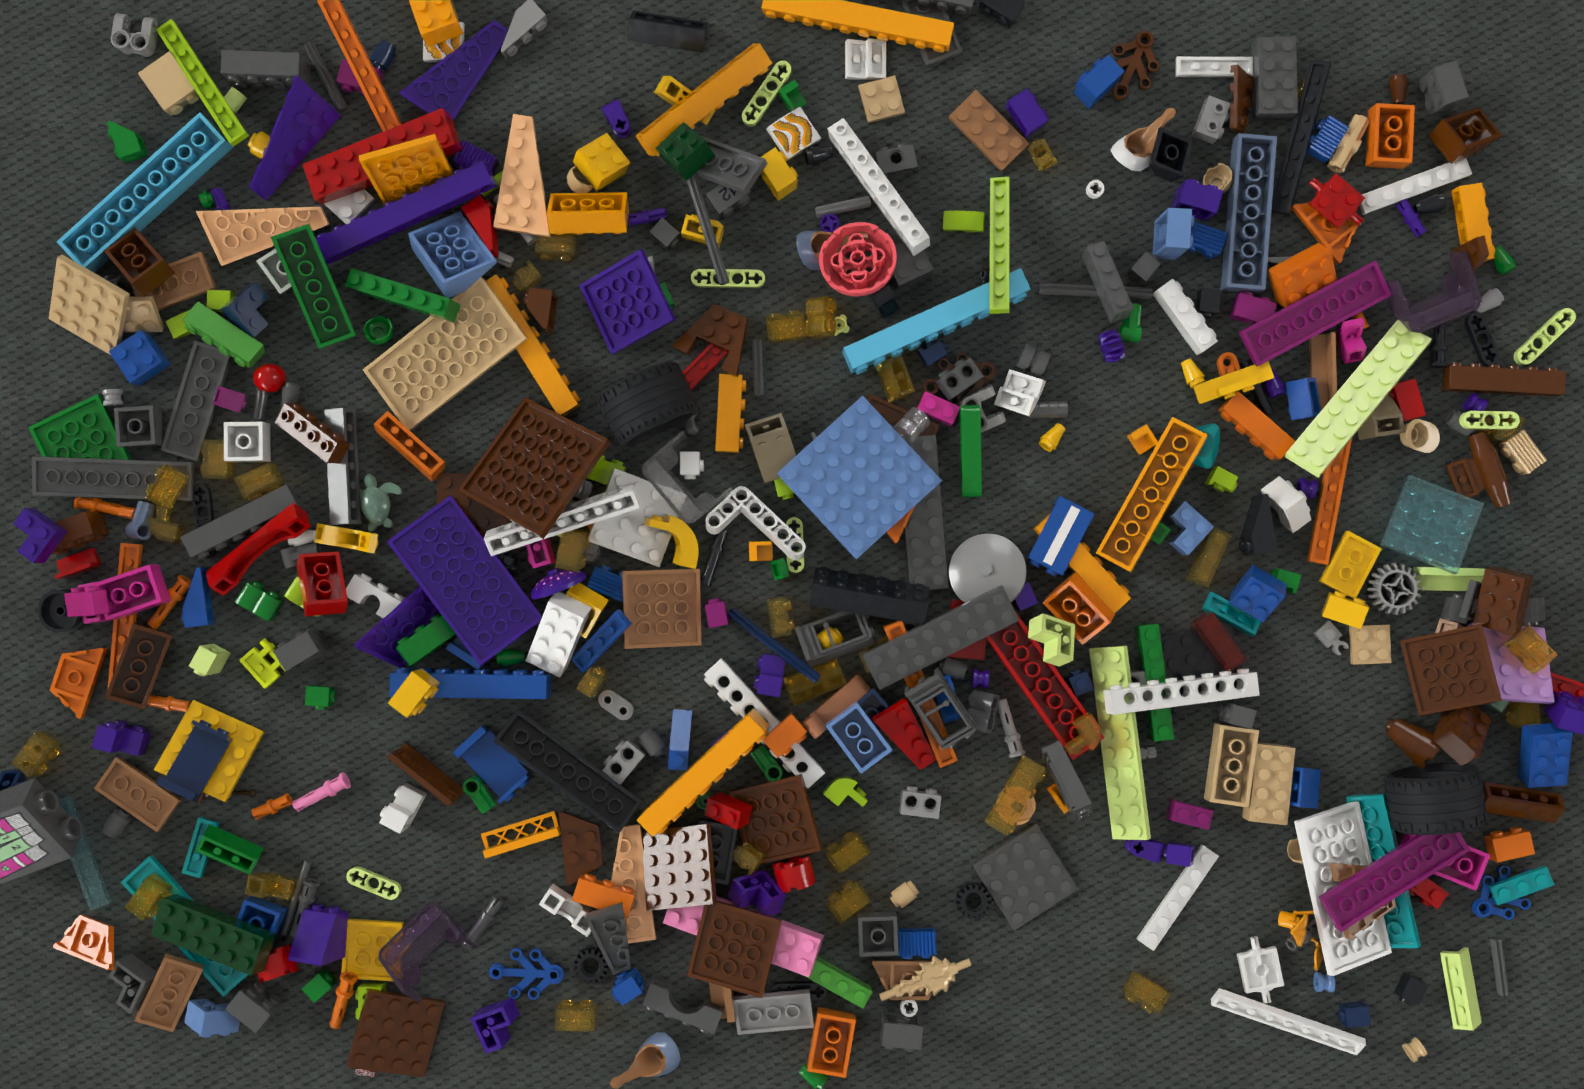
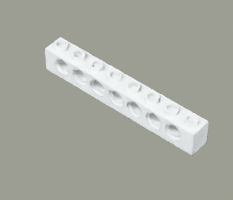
M843 118L827 128L831 142L912 255L915 256L929 247L930 237Z
M634 483L568 504L544 539L640 508V498ZM514 522L487 530L484 536L485 544L491 556L543 540Z
M722 658L704 673L706 683L711 688L713 686L719 691L717 693L724 702L728 700L732 705L730 709L737 716L740 714L744 717L747 714L745 707L753 705L756 711L768 721V733L780 723ZM722 676H726L730 680V684L726 687L721 686L719 683V678ZM736 690L740 691L743 695V698L739 701L732 698V693ZM795 742L791 746L795 752L792 757H783L781 755L779 758L784 762L782 766L789 773L792 771L795 775L802 774L805 786L809 788L825 774V770L800 743ZM769 749L770 753L777 759L778 757ZM799 762L807 764L808 767L805 771H799L796 768Z
M1248 668L1237 669V673L1232 674L1231 671H1221L1216 676H1213V673L1201 674V678H1195V675L1183 676V680L1166 678L1165 682L1159 683V680L1147 681L1146 685H1141L1140 682L1128 683L1129 687L1123 688L1122 685H1111L1110 689L1103 690L1106 713L1112 715L1260 696L1257 672H1249ZM1235 680H1237V687H1236V688L1234 687V681H1235ZM1217 682L1220 685L1218 690L1216 689ZM1199 684H1200L1201 687H1202L1200 693L1198 692V686H1199ZM1181 687H1183V689H1184V692H1183L1182 695H1180V692H1179V690H1180ZM1163 689H1165L1166 693L1165 696L1162 698L1161 692ZM1145 691L1147 692L1146 700L1143 699V693ZM1128 693L1129 700L1125 702L1124 697Z

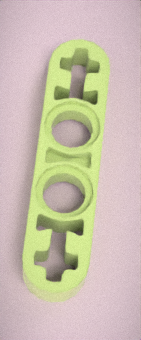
M779 61L775 64L744 109L742 121L746 126L753 127L759 122L779 93V89L784 86L790 77L791 66L787 61ZM785 66L787 73L783 72L779 80L777 78L780 72L779 67L783 68ZM771 81L775 82L778 86L774 91H770L766 87ZM764 97L767 103L764 106H758L756 104L757 98ZM751 106H754V108L756 109V112L754 113L755 120L750 119L749 121H747L746 114L751 115L754 111V109Z
M697 269L691 274L693 285L699 288H760L765 283V275L760 270L726 269L729 283L725 285H720L713 281V277L716 275L715 269ZM707 273H711V284H707L708 280H702L701 283H698L694 279V277H698V274H702V277H708ZM735 274L743 276V281L740 284H735L732 281ZM745 274H749V278H754L755 274H759L762 280H759V284H755L754 280H749V284H745Z
M1570 308L1556 312L1516 350L1514 361L1521 366L1533 362L1574 323L1576 319L1575 312ZM1564 314H1567V320L1559 324L1558 321H1561L1564 318ZM1549 325L1555 328L1553 336L1547 332ZM1536 338L1542 342V346L1539 349L1533 345ZM1529 350L1532 351L1526 355L1525 360L1521 359L1523 353H1526Z

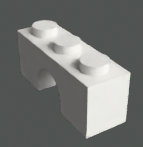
M364 573L361 575L354 574L346 588L347 597L358 604H364L369 596L375 595L380 601V607L376 614L382 618L386 617L405 600V597L398 593H390L387 586L378 583V585L373 583L372 578Z
M552 884L539 905L553 915L560 914L566 917L572 923L571 927L588 937L591 930L585 919V914L594 910L584 904L572 901L573 896Z

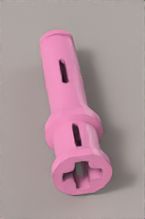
M342 772L337 778L325 781L320 788L292 801V805L297 812H300L327 796H335L337 792L345 788L349 789L351 787L350 780Z

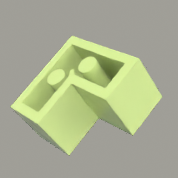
M1041 614L1029 620L1028 638L1044 643L1043 662L1060 667L1073 661L1075 624L1046 614Z

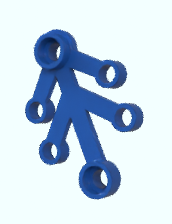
M1501 864L1497 867V882L1507 879V876L1510 874L1508 866ZM1505 867L1506 872L1502 874L1501 869ZM1483 875L1480 880L1482 884L1480 897L1472 903L1473 913L1481 918L1494 914L1502 916L1507 920L1513 919L1515 913L1512 909L1508 907L1503 909L1494 907L1495 901L1492 896L1489 898L1490 889L1488 885L1494 884V879L1489 875ZM1486 878L1490 879L1488 884H1485ZM1525 897L1506 902V904L1518 906L1523 910H1527L1531 906L1530 900ZM1526 900V905L1522 907V901ZM1481 904L1484 905L1483 910H1479ZM1509 910L1510 915L1506 917L1505 912Z
M515 947L510 952V957L513 960H518L525 969L505 968L501 963H494L489 969V975L495 980L501 979L503 976L525 977L516 986L510 988L508 995L513 999L518 998L521 991L535 978H544L536 987H531L528 991V997L531 1000H535L539 997L540 992L550 983L558 984L562 981L564 977L563 968L557 964L551 965L542 955V951L539 948H534L529 954L530 959L538 961L544 968L537 969L523 954L522 949ZM518 951L520 956H514L513 952ZM538 952L539 957H534L532 953ZM494 969L499 970L500 974H499V975H495V974L493 973V970H494ZM551 972H556L557 977H552ZM513 989L518 991L517 995L512 994ZM532 990L537 992L536 996L531 995Z

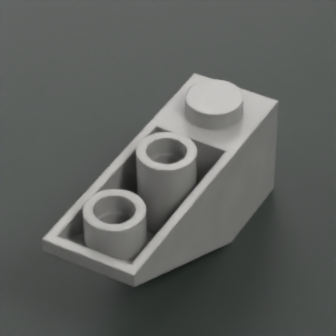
M527 0L514 14L500 50L505 58L515 55L523 43L527 44L530 42L533 34L537 31H542L547 26L548 19L545 13L533 0Z

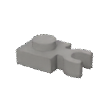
M1326 621L1314 632L1315 636L1326 648L1332 645V650L1336 655H1341L1338 650L1340 645L1345 649L1349 648L1346 642L1339 640L1342 634L1331 621Z

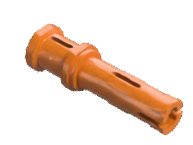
M75 497L74 500L75 509L79 510L82 508L91 512H103L128 519H133L136 510L133 507L102 501L101 498Z
M183 575L177 577L178 581L172 588L168 589L171 601L158 607L147 622L149 626L158 629L176 603L185 598L184 594L190 588L192 582L189 578Z
M342 972L340 975L341 982L336 989L337 999L329 1023L333 1029L341 1028L348 1000L354 994V983L358 980V976L354 972Z

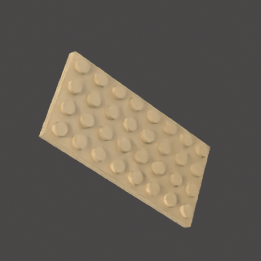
M482 276L467 290L452 298L453 301L460 304L454 323L433 316L428 317L363 369L399 421L410 431L528 340L527 336Z

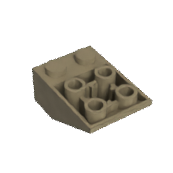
M1389 394L1358 430L1359 440L1405 433L1402 413Z
M782 413L745 424L747 436L764 483L779 479L780 477L777 473L796 456Z

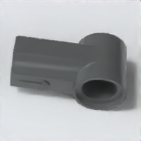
M315 542L301 547L286 548L280 550L285 569H291L297 566L299 554L322 553L319 543Z

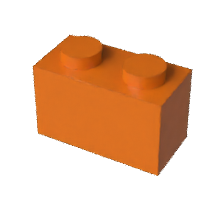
M791 712L762 741L778 758L781 755L785 757L792 750L791 746L795 742L799 744L807 737L805 735L807 730Z
M1519 826L1511 827L1507 832L1493 831L1490 833L1491 835L1484 837L1487 852L1490 854L1489 859L1497 863L1535 854L1530 831Z

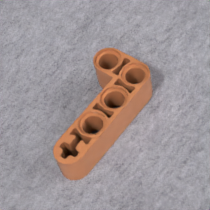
M856 674L838 692H835L828 698L823 705H820L809 717L805 718L802 721V725L816 739L827 729L825 724L859 700L871 689L870 686L859 674Z

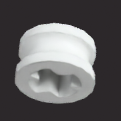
M1099 180L1091 181L1086 187V194L1092 199L1099 198L1104 192V185ZM1097 185V189H1099L1100 192L1097 191V193L1094 194L1093 190L1090 189V187Z
M902 1000L900 1003V1009L904 1016L912 1017L917 1013L918 1007L915 1000ZM912 1003L914 1009L912 1011L910 1009L909 1012L906 1011L904 1005Z

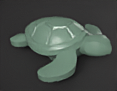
M367 474L364 478L366 489H360L362 512L369 521L368 530L373 532L377 529V526L382 524L384 527L392 528L393 522L387 518L391 506L387 494L394 493L400 495L402 494V489L391 482L377 488L376 478L371 474Z

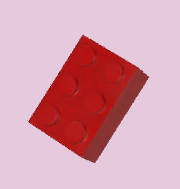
M339 551L299 554L297 571L305 616L345 613L348 599Z

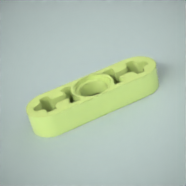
M1468 411L1460 416L1459 422L1465 429L1509 430L1516 428L1519 425L1520 419L1515 412ZM1487 415H1491L1494 419V423L1491 426L1485 423ZM1468 417L1471 419L1479 418V422L1470 423L1466 419ZM1509 418L1512 419V423L1500 422V419Z
M796 517L788 519L786 522L788 527L794 520L796 524H800V528L796 529V534L800 533V538L803 540L802 521ZM787 556V564L791 572L798 573L804 568V556L802 559L797 560L801 562L798 570H794V567L790 566V562L794 560Z
M356 866L347 872L346 878L351 885L385 899L393 900L401 893V885L398 882L365 868ZM358 871V876L364 878L366 877V875H368V877L365 879L364 884H362L364 879L358 878L357 880H354V875H352V873ZM371 878L378 879V888L370 886L369 881ZM384 882H386L384 887L390 888L394 886L396 893L390 895L388 889L384 888L382 891L380 889L383 887Z

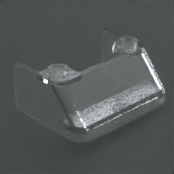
M682 430L643 464L642 472L681 520L692 524L713 510L733 489L729 487L716 499L709 493H702L696 499L671 471L679 460L673 448L687 437Z

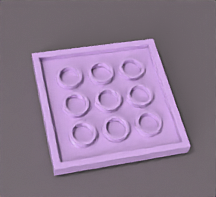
M1522 626L1521 632L1510 635L1483 627L1502 701L1540 704L1554 703L1545 628Z

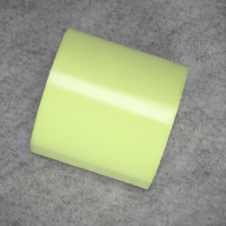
M231 87L224 96L234 113H237L247 100V97L234 87Z

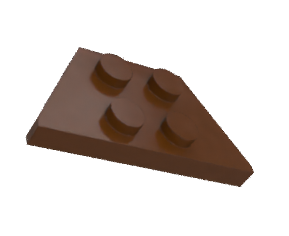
M559 811L566 885L570 886L578 881L581 875L590 873L604 863L600 825Z

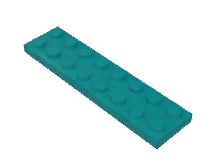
M1386 794L1347 796V803L1357 801L1360 804L1372 863L1397 848L1398 843L1395 830L1390 824ZM1407 890L1395 898L1396 907L1384 915L1391 948H1419L1421 946L1410 895Z
M153 855L149 856L121 881L123 886L154 920L156 919L162 897L177 894L193 901ZM179 947L190 961L204 965L202 974L223 997L248 976V974Z

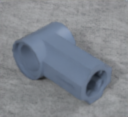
M138 501L132 522L128 523L125 529L128 537L139 540L150 538L152 535L150 525L156 505Z

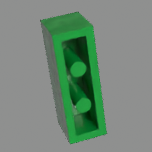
M440 614L430 619L431 623L426 627L421 625L414 630L415 634L410 638L406 636L397 642L399 645L396 647V650L410 668L457 636Z
M209 824L195 851L250 875L263 848Z

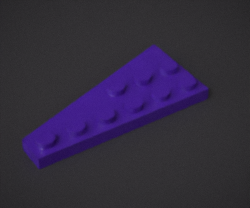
M493 20L476 33L475 36L460 45L459 48L431 67L398 94L427 114L443 108L451 114L452 120H454L502 47L508 29Z
M296 74L291 90L287 93L284 107L280 110L269 137L270 141L267 148L265 147L263 158L260 165L257 166L249 186L251 190L265 201L268 200L341 116Z
M419 586L357 641L354 646L399 668L404 667L406 662L396 650V647L399 645L397 642L406 636L408 638L415 634L414 630L421 625L425 627L431 623L430 619L436 616L439 611Z

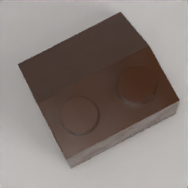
M529 287V292L525 293L524 303L527 304L526 307L548 334L553 335L558 296L552 290Z

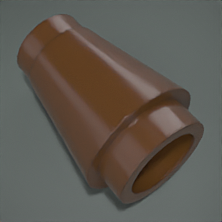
M1407 74L1390 76V81L1388 82L1393 104L1405 102L1409 81Z

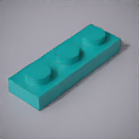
M1213 592L1208 593L1201 610L1251 637L1256 635L1261 621L1231 605L1230 601Z
M203 816L198 817L181 873L197 878L203 877L209 857L196 852L195 849L208 825L211 824L218 827L219 821Z
M1543 865L1488 885L1495 904L1501 905L1554 885L1548 868Z

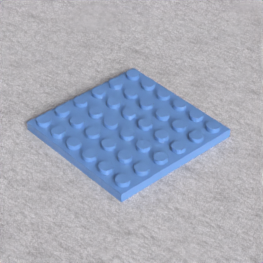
M864 396L860 397L777 473L856 560L942 481Z

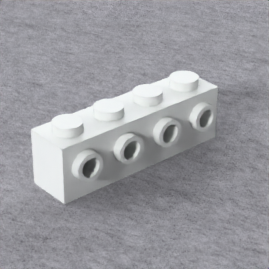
M1172 279L1156 290L1153 296L1194 353L1198 355L1218 342L1216 333L1205 324L1204 316L1200 312L1197 313L1193 307V301L1184 295L1180 283Z

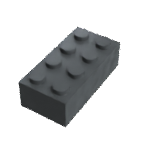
M1257 37L1251 44V57H1253L1252 78L1254 80V87L1252 89L1253 120H1291L1298 113L1296 37Z
M221 51V74L237 88L254 86L257 89H265L266 86H272L274 89L284 90L285 87H292L295 74L310 87L311 65L300 53Z

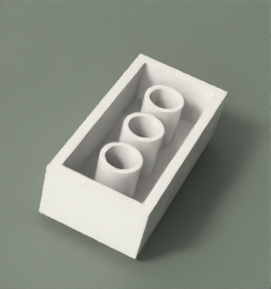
M561 592L555 593L548 601L526 662L557 677H561L570 663L592 607Z

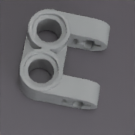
M116 13L111 34L112 45L124 54H140L144 57L153 55L157 46L158 32L156 29L159 28L158 20L156 18L144 17L141 32L130 33V17L127 14Z
M992 385L964 395L959 401V407L966 405L969 400H973L974 405H980L981 433L1006 421L1003 411L986 417L981 407L982 401L996 394Z

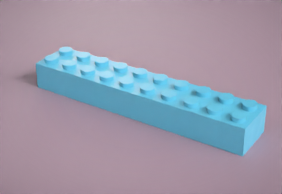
M199 112L64 234L57 243L73 261L95 273L110 260L104 252L105 249L134 227L141 232L225 156L233 146L218 128Z
M1021 268L1010 273V302L1017 304L1027 297V293L1030 290ZM989 282L844 347L842 354L851 374L855 372L857 375L867 371L868 366L872 364L874 367L879 366L890 356L892 359L901 356L902 352H904L903 350L908 349L912 351L920 347L919 345L923 341L930 343L936 340L941 333L944 336L954 332V329L959 325L963 328L970 325L977 317L981 320L989 316Z

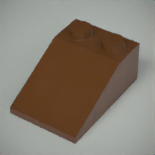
M1478 107L1443 119L1428 136L1432 139L1434 145L1441 150L1445 158L1453 164L1473 155L1500 139L1503 135L1481 108Z

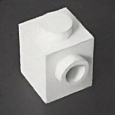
M680 452V475L685 476V479L688 480L696 479V476H700V472H704V460H700V452Z

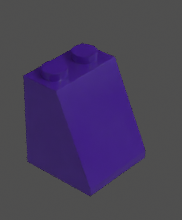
M313 904L312 907L304 909L288 960L322 966L344 958L348 911L340 910L338 906L327 908L324 907V904Z

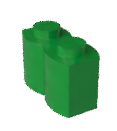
M258 581L246 582L235 602L266 621H273L284 603V600L280 599L281 595L271 590L268 592L263 589L264 585Z

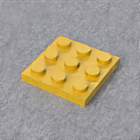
M348 919L345 957L342 958L341 973L354 972L358 979L399 982L401 980L404 922Z

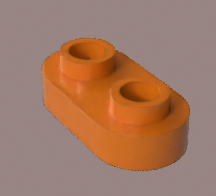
M1226 352L1218 357L1217 367L1220 376L1240 370L1238 359L1233 353ZM1225 359L1229 361L1228 366H1225L1223 363Z

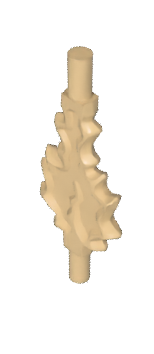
M932 956V962L919 963L922 970L915 971L917 976H912L911 980H900V984L880 993L879 996L881 1001L894 996L902 997L905 993L912 997L916 991L919 990L921 992L924 988L926 996L930 992H933L935 996L940 990L947 992L950 982L956 981L955 974L962 969L972 966L968 958L958 963H950L947 958L941 961L937 957Z

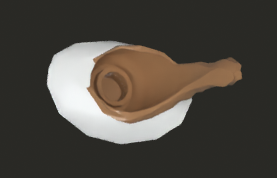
M1174 108L1166 109L1164 114L1148 127L1139 128L1118 140L1110 150L1114 158L1132 171H1142L1149 167L1158 128H1163L1174 117L1176 110Z

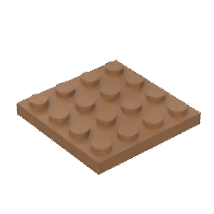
M699 568L622 571L623 613L632 623L624 632V649L701 645Z

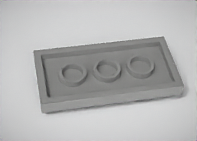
M810 989L764 993L763 998L752 995L733 996L732 1001L738 1035L814 1028Z

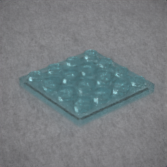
M1407 475L1380 545L1452 574H1457L1484 503L1412 475Z

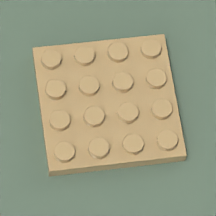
M62 254L57 257L49 319L110 354L109 351L122 342L130 293Z

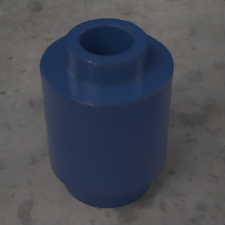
M383 40L380 44L378 43L370 58L373 67L379 68L381 71L383 69L387 70L395 56L396 48Z

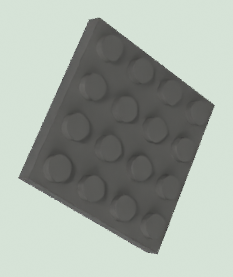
M1036 823L972 864L1013 930L1018 929L1078 890L1075 882Z

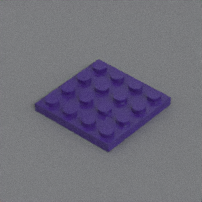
M642 249L579 285L611 354L618 353L676 320Z

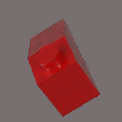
M479 195L461 208L489 251L497 258L499 257L497 229L493 227L495 215L492 212L495 208L488 199L484 200Z

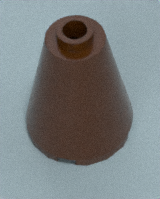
M1391 718L1385 726L1387 729L1386 734L1420 769L1427 765L1424 761L1426 759L1432 760L1440 749V746L1432 740L1434 733L1399 718L1395 720Z

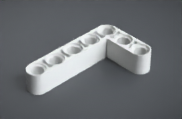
M740 486L735 488L706 517V530L710 534H718L742 512L790 559L800 560L804 556L806 548L804 541L746 487ZM744 495L746 499L739 500L737 499V496ZM728 507L731 508L733 511L731 513H725L723 509ZM758 508L760 512L752 513L750 509ZM712 520H716L719 522V525L711 526L709 523ZM769 520L772 521L774 524L772 526H766L764 522ZM784 533L787 535V538L780 539L778 535ZM797 546L801 551L796 553L791 548Z

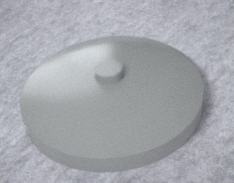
M980 534L967 539L956 549L949 565L951 586L964 603L1000 585L1004 587L1012 603L1021 593L1026 581V563L1021 551L1009 539L996 534Z

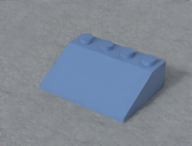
M461 212L408 233L413 252L447 298L467 290L497 263L494 256Z

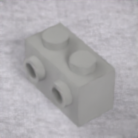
M1209 95L1203 103L1192 137L1211 144L1217 139L1220 140L1224 133L1223 123L1224 121L1227 122L1230 116L1229 107L1231 103Z

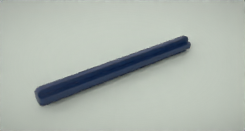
M732 608L729 611L728 617L813 683L819 681L821 675L738 610Z

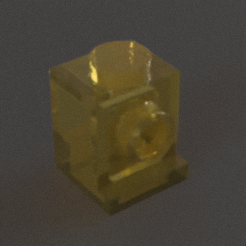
M1044 138L1033 141L1031 146L1027 148L1041 172L1058 162ZM1042 152H1045V153H1046V154L1043 155L1042 157H1039L1040 153H1042Z
M530 261L526 262L528 265L526 268L522 267L516 272L515 280L512 282L519 291L523 289L525 292H528L529 287L533 288L544 279Z
M746 842L741 847L737 846L733 853V860L741 868L748 869V874L752 875L757 871L766 854Z

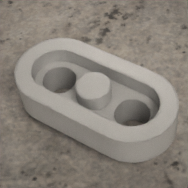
M605 690L599 695L598 701L600 706L618 719L627 720L633 715V705L613 690ZM606 696L611 698L610 703L605 702ZM622 707H625L627 709L626 714H622L620 712V709Z

